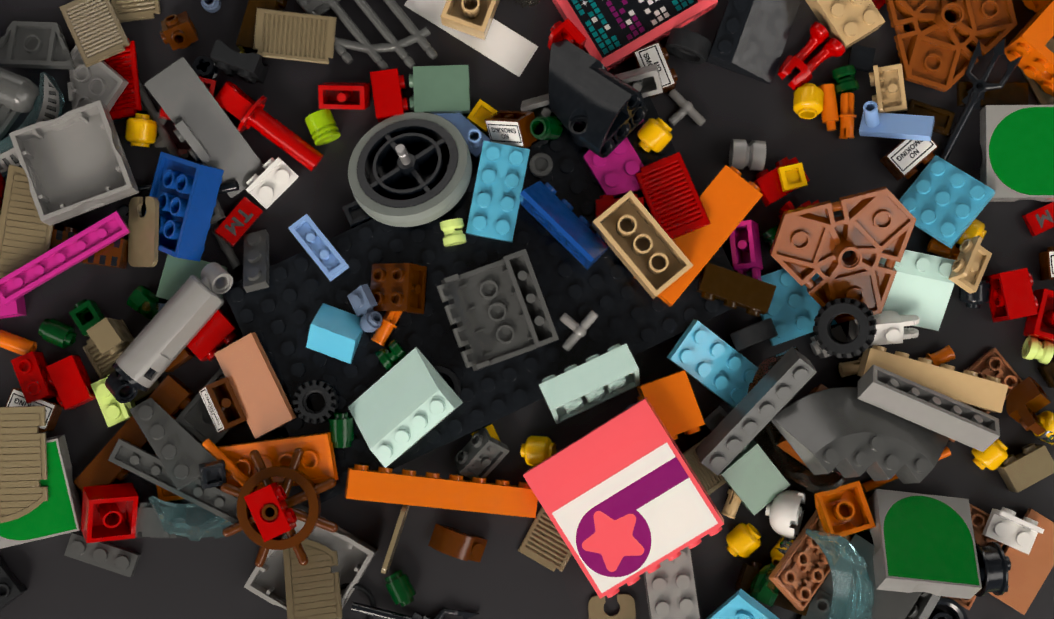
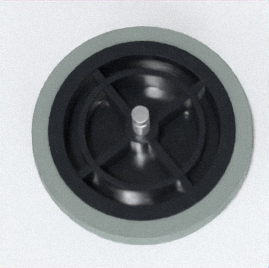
M410 112L396 115L375 125L357 143L348 165L349 184L357 203L376 221L395 227L423 225L446 214L459 202L466 192L472 174L469 147L460 131L443 117L425 112Z

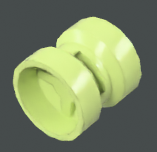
M463 218L440 222V228L444 232L443 244L445 247L467 243L466 235L462 231L464 227Z
M1028 336L1022 347V358L1027 360L1037 359L1039 363L1048 364L1054 354V343L1047 340L1041 342L1035 337Z

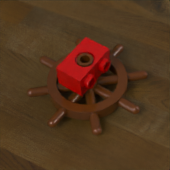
M302 448L294 450L289 467L273 466L266 468L259 451L252 450L250 457L257 473L251 476L242 488L228 483H223L220 486L222 492L238 497V522L224 528L222 534L225 537H229L243 530L250 540L259 545L260 548L255 559L257 567L264 565L269 549L284 550L293 548L300 565H307L309 560L301 542L307 539L316 527L330 532L338 530L336 523L320 517L321 500L319 495L335 487L336 480L329 478L315 485L307 475L299 471L298 468L304 454ZM271 477H285L282 486H278L277 482L273 483ZM262 482L264 487L253 492L255 488ZM293 482H296L303 491L288 498ZM308 500L309 513L293 508V506ZM297 520L306 522L303 528L296 533L294 528L297 525L295 522ZM283 533H286V535H287V537H288V538H275V537H277V536H279V535H281V534H283Z

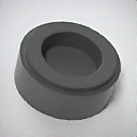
M545 153L535 154L529 163L530 171L536 177L543 178L548 176L553 169L551 157Z

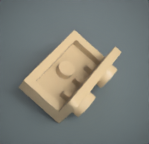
M902 64L884 67L874 65V72L869 73L870 85L876 87V95H872V101L877 103L879 113L907 111Z
M979 235L966 239L960 245V253L951 266L952 271L948 278L969 294L977 291L992 255L991 252L980 245L983 238Z

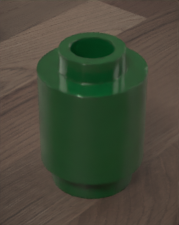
M538 116L530 124L531 134L539 140H555L560 137L563 130L562 123L554 116Z
M46 318L38 331V335L42 336L43 340L63 349L72 346L77 337L74 327L56 319L50 320Z
M347 412L334 413V417L329 418V432L331 433L333 448H348L352 446V441H354L353 417H348Z
M402 570L385 578L387 582L385 586L395 605L400 603L403 607L414 601L413 596L417 593L407 574H404Z

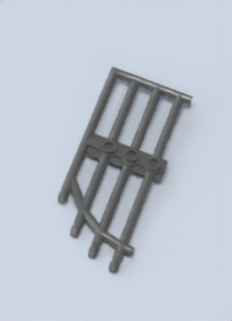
M296 0L306 14L323 15L331 8L357 41L335 36L334 49L347 64L353 62L352 56L346 50L350 49L367 53L374 63H377L380 70H388L385 60H382L379 53L395 51L401 60H404L406 66L411 69L416 64L404 48L416 42L432 60L438 57L436 50L431 47V44L426 39L431 34L426 27L419 30L395 0L383 1L411 34L401 40L396 39L366 0H354L388 42L371 44L338 3L341 0Z

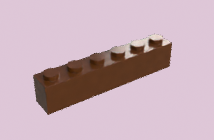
M168 375L147 399L152 398L175 420L177 413L187 407L195 393L176 376ZM133 415L75 479L73 483L82 491L83 487L116 484L117 481L121 482L128 476L130 471L108 461L118 439H124L144 450L150 445Z

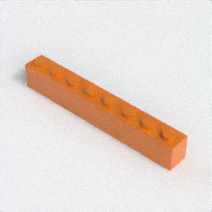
M354 464V468H348L344 495L346 499L536 518L538 499L527 482H519L518 486L509 485L510 481L496 479L495 483H487V478L472 477V481L463 480V476L449 474V478H440V473L426 472L425 476L416 475L415 470L402 469V473L392 472L393 468L378 467V471L368 470V465Z

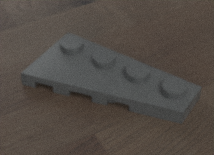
M152 398L130 409L131 414L178 491L200 478L199 464L217 461Z

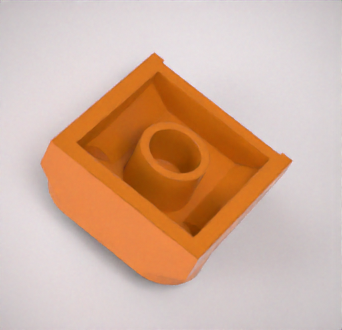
M860 481L814 494L815 507L822 528L830 540L876 527Z

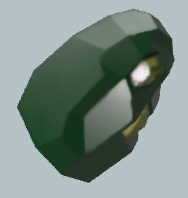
M140 285L130 295L126 304L152 320L158 313L159 303L165 302L162 298L156 297L153 291Z
M773 564L764 566L756 574L748 592L751 597L771 607L779 592V589L768 578L776 567Z

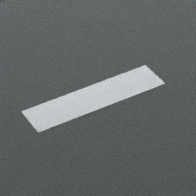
M407 0L404 4L407 8L520 77L539 47L495 19L492 20L485 40L442 25L440 16L447 0Z

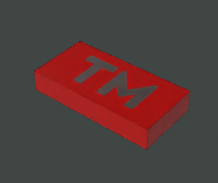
M244 197L219 225L215 233L234 247L262 215L263 210Z
M1054 202L1022 216L1032 237L1054 227Z

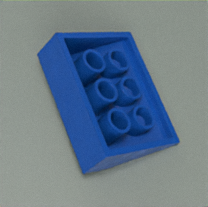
M160 152L149 195L156 197L159 201L158 250L176 258L200 262L205 249V241L210 229V222L216 206V199L222 183L224 170Z
M538 181L524 189L520 193V205L587 270L607 251L609 247L598 233L595 234L589 228L591 224L582 215L578 218L572 212L573 206L565 199L561 201L555 195L557 191L548 182L544 185L541 181Z

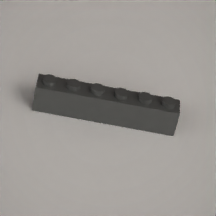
M791 347L695 449L700 463L716 475H719L817 373L810 360L794 347Z

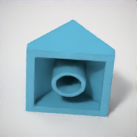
M323 303L311 322L306 348L351 364L363 334V330L360 327L361 317Z

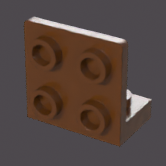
M412 263L372 264L370 290L378 304L373 310L424 314L427 267Z

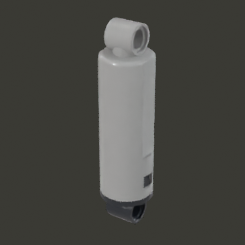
M212 262L207 264L201 271V279L195 275H190L112 364L116 371L107 377L105 386L119 403L132 401L136 397L138 389L146 392L224 304V299L219 294H224L230 290L233 285V277L219 263Z

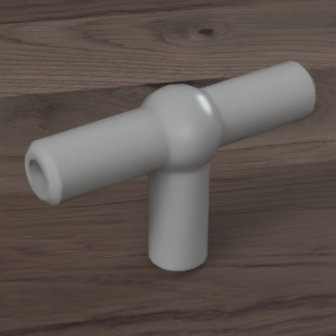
M676 89L669 92V97L681 107L668 119L672 126H675L686 114L699 126L706 122V119L693 107V104L687 101Z
M591 310L579 324L567 313H563L560 321L573 331L562 345L566 351H570L577 341L586 335L587 329L598 318V314Z

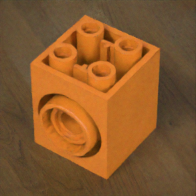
M685 370L636 387L639 393L637 401L639 402L647 397L673 440L678 439L677 434L684 432V434L690 435L701 431L699 426L705 425Z

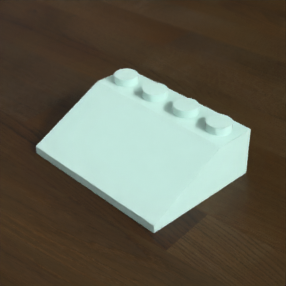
M905 250L901 262L896 261L894 268L897 273L882 311L892 310L898 312L899 315H916L920 318L919 324L912 326L939 331L955 284L948 279L952 271L951 266L955 260ZM881 258L879 263L885 265L886 259Z
M620 344L613 345L603 355H592L585 360L586 363L579 366L577 364L571 365L564 369V373L558 376L553 374L542 380L543 383L539 384V387L556 424L640 385L639 368L627 344L622 346Z
M415 347L348 408L369 449L386 468L463 402L421 351Z

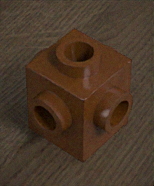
M187 11L177 15H169L161 21V38L165 44H170L173 51L185 49L191 43L199 40L197 30Z

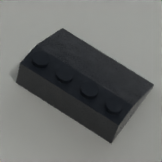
M728 0L706 62L771 85L801 0Z

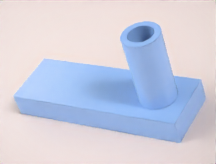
M868 101L863 105L859 135L931 141L935 119L934 116L879 113L877 103Z
M461 113L435 114L451 122L460 131L469 147L470 154L476 159L481 155L483 141L490 142V138Z
M307 214L288 227L330 282L349 268L345 260Z

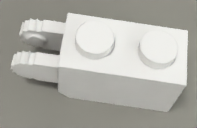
M892 310L882 311L880 314L873 315L877 323V332L870 346L903 343V339H914L919 336V330L904 328V326L919 324L920 318L916 315H899L898 312ZM857 319L849 321V335L853 340L859 333Z

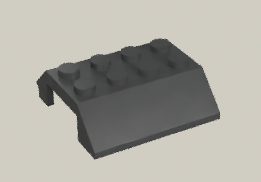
M526 249L504 256L502 260L461 275L455 274L441 280L442 284L437 286L442 303L449 302V305L445 306L444 309L450 325L457 324L458 328L452 331L458 347L465 346L466 350L460 353L466 368L472 367L473 371L559 340Z

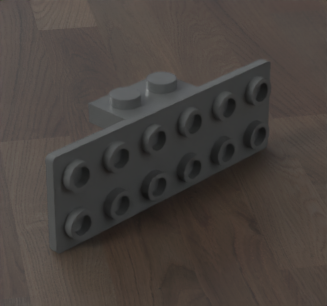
M184 57L179 58L145 82L146 88L177 128L173 131L181 142L186 140L191 148L188 152L196 162L201 160L203 164L224 170L221 184L238 182L239 190L227 192L230 198L248 187L246 182L255 173L260 176L265 171L262 167L263 163Z

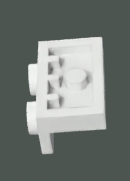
M271 157L262 166L265 171L260 176L255 173L246 182L249 186L246 191L265 209H268L299 177L279 157L276 160Z
M1002 507L1001 510L992 508L982 535L1029 555L1037 534H1043L1045 529L1038 527L1039 522L1024 516L1022 520L1015 517L1016 512L1008 508Z

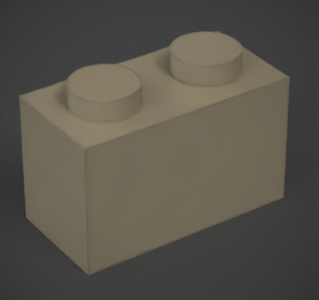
M106 317L86 330L102 355L120 356L134 340L122 321Z
M1030 443L1021 448V453L1008 455V458L997 468L1009 491L1018 493L1054 473V460L1045 445Z

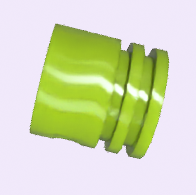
M330 109L316 111L305 118L316 146L328 144L341 136Z

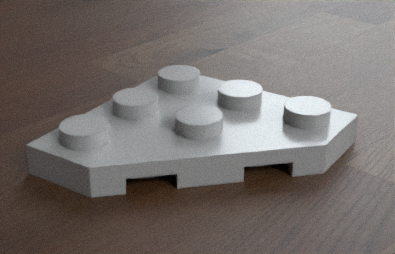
M75 45L70 52L75 70H69L70 82L67 83L68 98L72 102V110L101 100L110 112L129 82L104 60L86 68Z

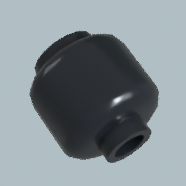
M983 275L977 291L972 294L959 287V300L966 303L968 308H981V304H986L990 301L991 282Z

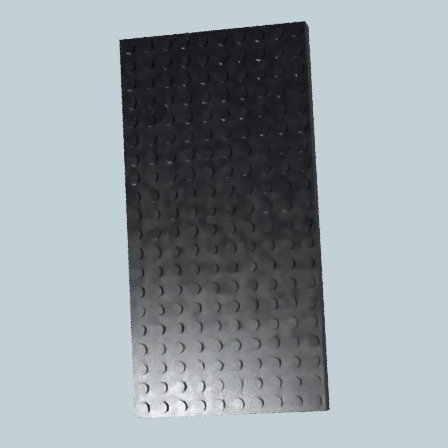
M649 96L643 98L647 108L644 122L627 136L644 166L677 153L671 141L659 153L652 150L648 153L638 144L641 141L637 135L639 129L648 119H657L659 117ZM567 129L562 130L560 137L555 140H540L532 144L531 147L527 148L530 149L523 190L538 181H541L544 185L548 182L557 191L555 195L561 201L563 199L567 200L574 208L572 212L578 218L582 215L591 224L589 228L596 234L597 231L592 227V222L595 220V200L600 199V196L605 194L583 159V156L589 149L578 146ZM537 153H545L553 161L551 173L543 178L534 176L529 168L531 158ZM478 170L472 172L468 188L459 202L450 211L436 220L413 227H395L371 219L328 239L349 266L347 270L331 282L305 250L269 267L268 288L247 293L243 288V280L234 283L230 290L224 293L243 336L252 332L256 333L293 411L295 408L293 400H295L294 394L298 391V387L307 381L319 380L330 384L336 390L335 393L338 395L337 404H339L335 410L336 413L347 412L348 417H353L348 406L388 372L375 352L381 348L385 349L388 347L389 342L396 339L406 354L417 347L433 367L442 366L450 369L457 375L461 384L459 398L463 403L388 466L393 469L543 399L544 396L539 384L543 383L542 380L547 376L553 374L558 376L564 373V369L567 367L586 363L585 360L595 354L603 355L608 352V348L616 344L621 346L627 344L632 356L686 331L693 319L703 323L733 308L724 306V301L716 298L714 301L701 298V293L696 292L703 269L671 307L657 296L653 299L610 247L587 270L522 205L519 206L512 243L466 234ZM642 191L632 192L633 194H638V198L644 197ZM623 195L614 196V199L622 198ZM644 198V207L651 214L649 207L646 203V200ZM463 218L464 227L462 231L466 235L467 243L445 247L443 244L444 232L440 228V222ZM721 246L708 263L734 271ZM526 249L559 340L473 371L472 367L466 368L460 353L466 350L465 346L458 347L452 331L458 328L457 324L450 325L444 309L445 306L449 305V302L442 303L437 286L442 284L441 280L455 274L461 275L502 260L504 256ZM412 263L427 267L424 314L403 312L395 325L397 328L393 329L384 347L371 340L376 332L375 330L374 332L363 331L351 364L306 348L311 322L323 303L356 315L347 296L360 285L368 284L370 288L372 264ZM593 310L598 314V318L587 329L586 335L581 337L570 351H566L562 345L573 331L560 321V317L563 313H567L580 324L588 313ZM377 311V312H379V313L381 314L382 318H384V316H385V314H386L387 311ZM441 375V377L452 389V384L447 377ZM315 392L309 395L307 405L312 411H319L324 407L325 399L322 394ZM295 411L294 413L297 418L284 424L290 437L329 432V420L317 424L307 423L305 420L300 419ZM354 418V441H352V446L348 448H333L339 479L336 480L335 487L319 494L321 503L345 492L348 468H354V464L368 465V470L378 471V467H384L369 449Z

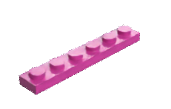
M115 211L1 278L0 300L3 305L10 304L130 233L119 212Z

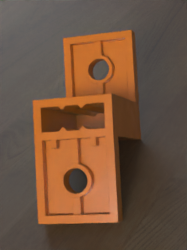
M1022 0L1024 5L1036 14L1005 47V55L1010 62L1023 56L1018 66L1024 71V74L1037 82L1045 93L1054 97V53L1045 46L1054 36V0Z

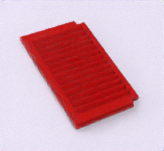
M129 40L130 46L125 47L126 51L104 60L129 82L110 110L112 120L135 116L137 111L142 110L135 41Z
M680 152L640 168L641 172L635 174L653 218L672 240L711 224Z

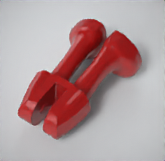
M814 22L811 25L810 38L805 46L796 55H789L777 73L783 80L792 73L795 67L800 71L788 84L793 91L812 79V72L827 58L840 57L846 52L844 45L839 40L830 38L809 62L804 63L805 59L815 48L829 37L828 30L819 22Z

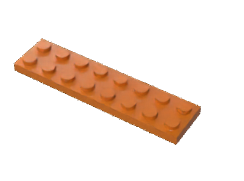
M330 432L217 446L248 478L257 473L250 457L252 450L259 451L266 468L273 466L289 467L294 450L302 448L304 454L298 470L307 475L314 484L321 483L329 478L339 479ZM226 470L227 483L242 488L243 486ZM271 477L273 483L277 482L278 486H282L285 477ZM261 482L257 487L261 489L264 485ZM293 482V485H292V486H299V485H298L296 482ZM156 485L159 502L184 499Z

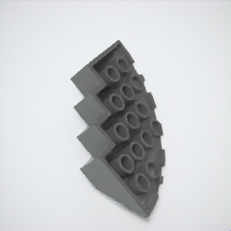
M858 387L830 388L811 393L782 408L771 420L814 475L829 474L836 467L844 478L860 477L866 471L873 481L890 480L896 474L903 484L920 483L936 466L949 441V438L857 399Z

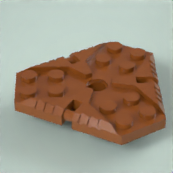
M885 0L891 28H895L896 32L894 40L900 64H902L904 80L942 92L949 90L965 74L978 40H980L982 56H984L1018 25L1012 0ZM945 13L951 17V22L946 20ZM909 25L910 32L905 33L904 26ZM968 44L972 47V51L966 47Z
M884 186L840 197L839 201L831 203L828 200L816 203L815 205L784 211L770 250V255L801 286L805 285L807 287L809 295L821 307L835 299L854 298L865 303L869 310H872L873 315L882 313L897 273L894 268L896 261L901 262L917 219ZM841 210L842 216L834 218L833 212ZM846 251H853L850 257L842 258ZM881 258L886 259L885 265L879 263ZM815 274H818L819 277L815 281H813L811 278ZM846 313L839 314L834 318L838 324L856 319L854 316Z

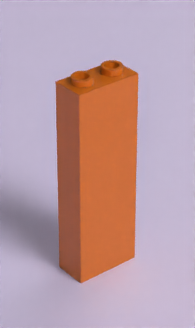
M725 165L700 195V200L711 224L673 239V242L694 266L657 296L669 307L676 302L763 196L759 192L760 188L752 181L747 182L741 177L742 173L733 166L728 167Z

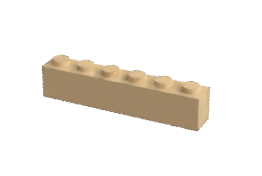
M873 345L872 348H868L863 352L857 376L862 377L872 365H876L968 406L993 413H1002L1008 385L1000 383L1001 379L991 376H986V379L977 377L978 373L974 371L964 370L963 373L955 371V366L942 363L940 367L932 365V360L918 357V360H913L909 358L910 354L899 351L891 354L886 352L887 348Z

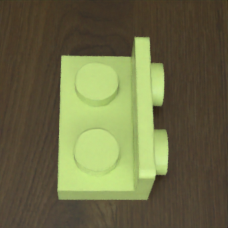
M106 377L92 383L91 387L107 426L112 427L128 420L132 416L130 409L135 407L136 404L134 400L128 403H119L106 388Z

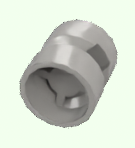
M732 139L729 150V167L733 166L736 169L743 170L745 166H748L749 170L763 171L766 161V141L752 140L750 143H747L745 139Z

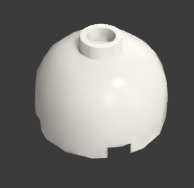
M786 490L774 498L773 502L767 504L765 515L769 516V523L776 533L787 538L796 539L795 535L799 533L804 514L800 503L805 504V493Z

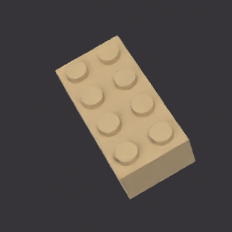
M447 0L440 16L442 25L485 40L500 0Z
M805 0L819 22L828 30L829 37L839 40L845 49L875 32L886 22L872 0Z
M631 190L592 222V227L653 299L694 266Z

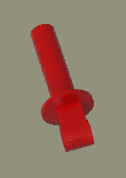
M226 81L214 98L222 109L228 111L241 121L237 128L240 133L253 127L311 172L324 155L263 110L267 101V97L264 95L257 101H254L238 86Z

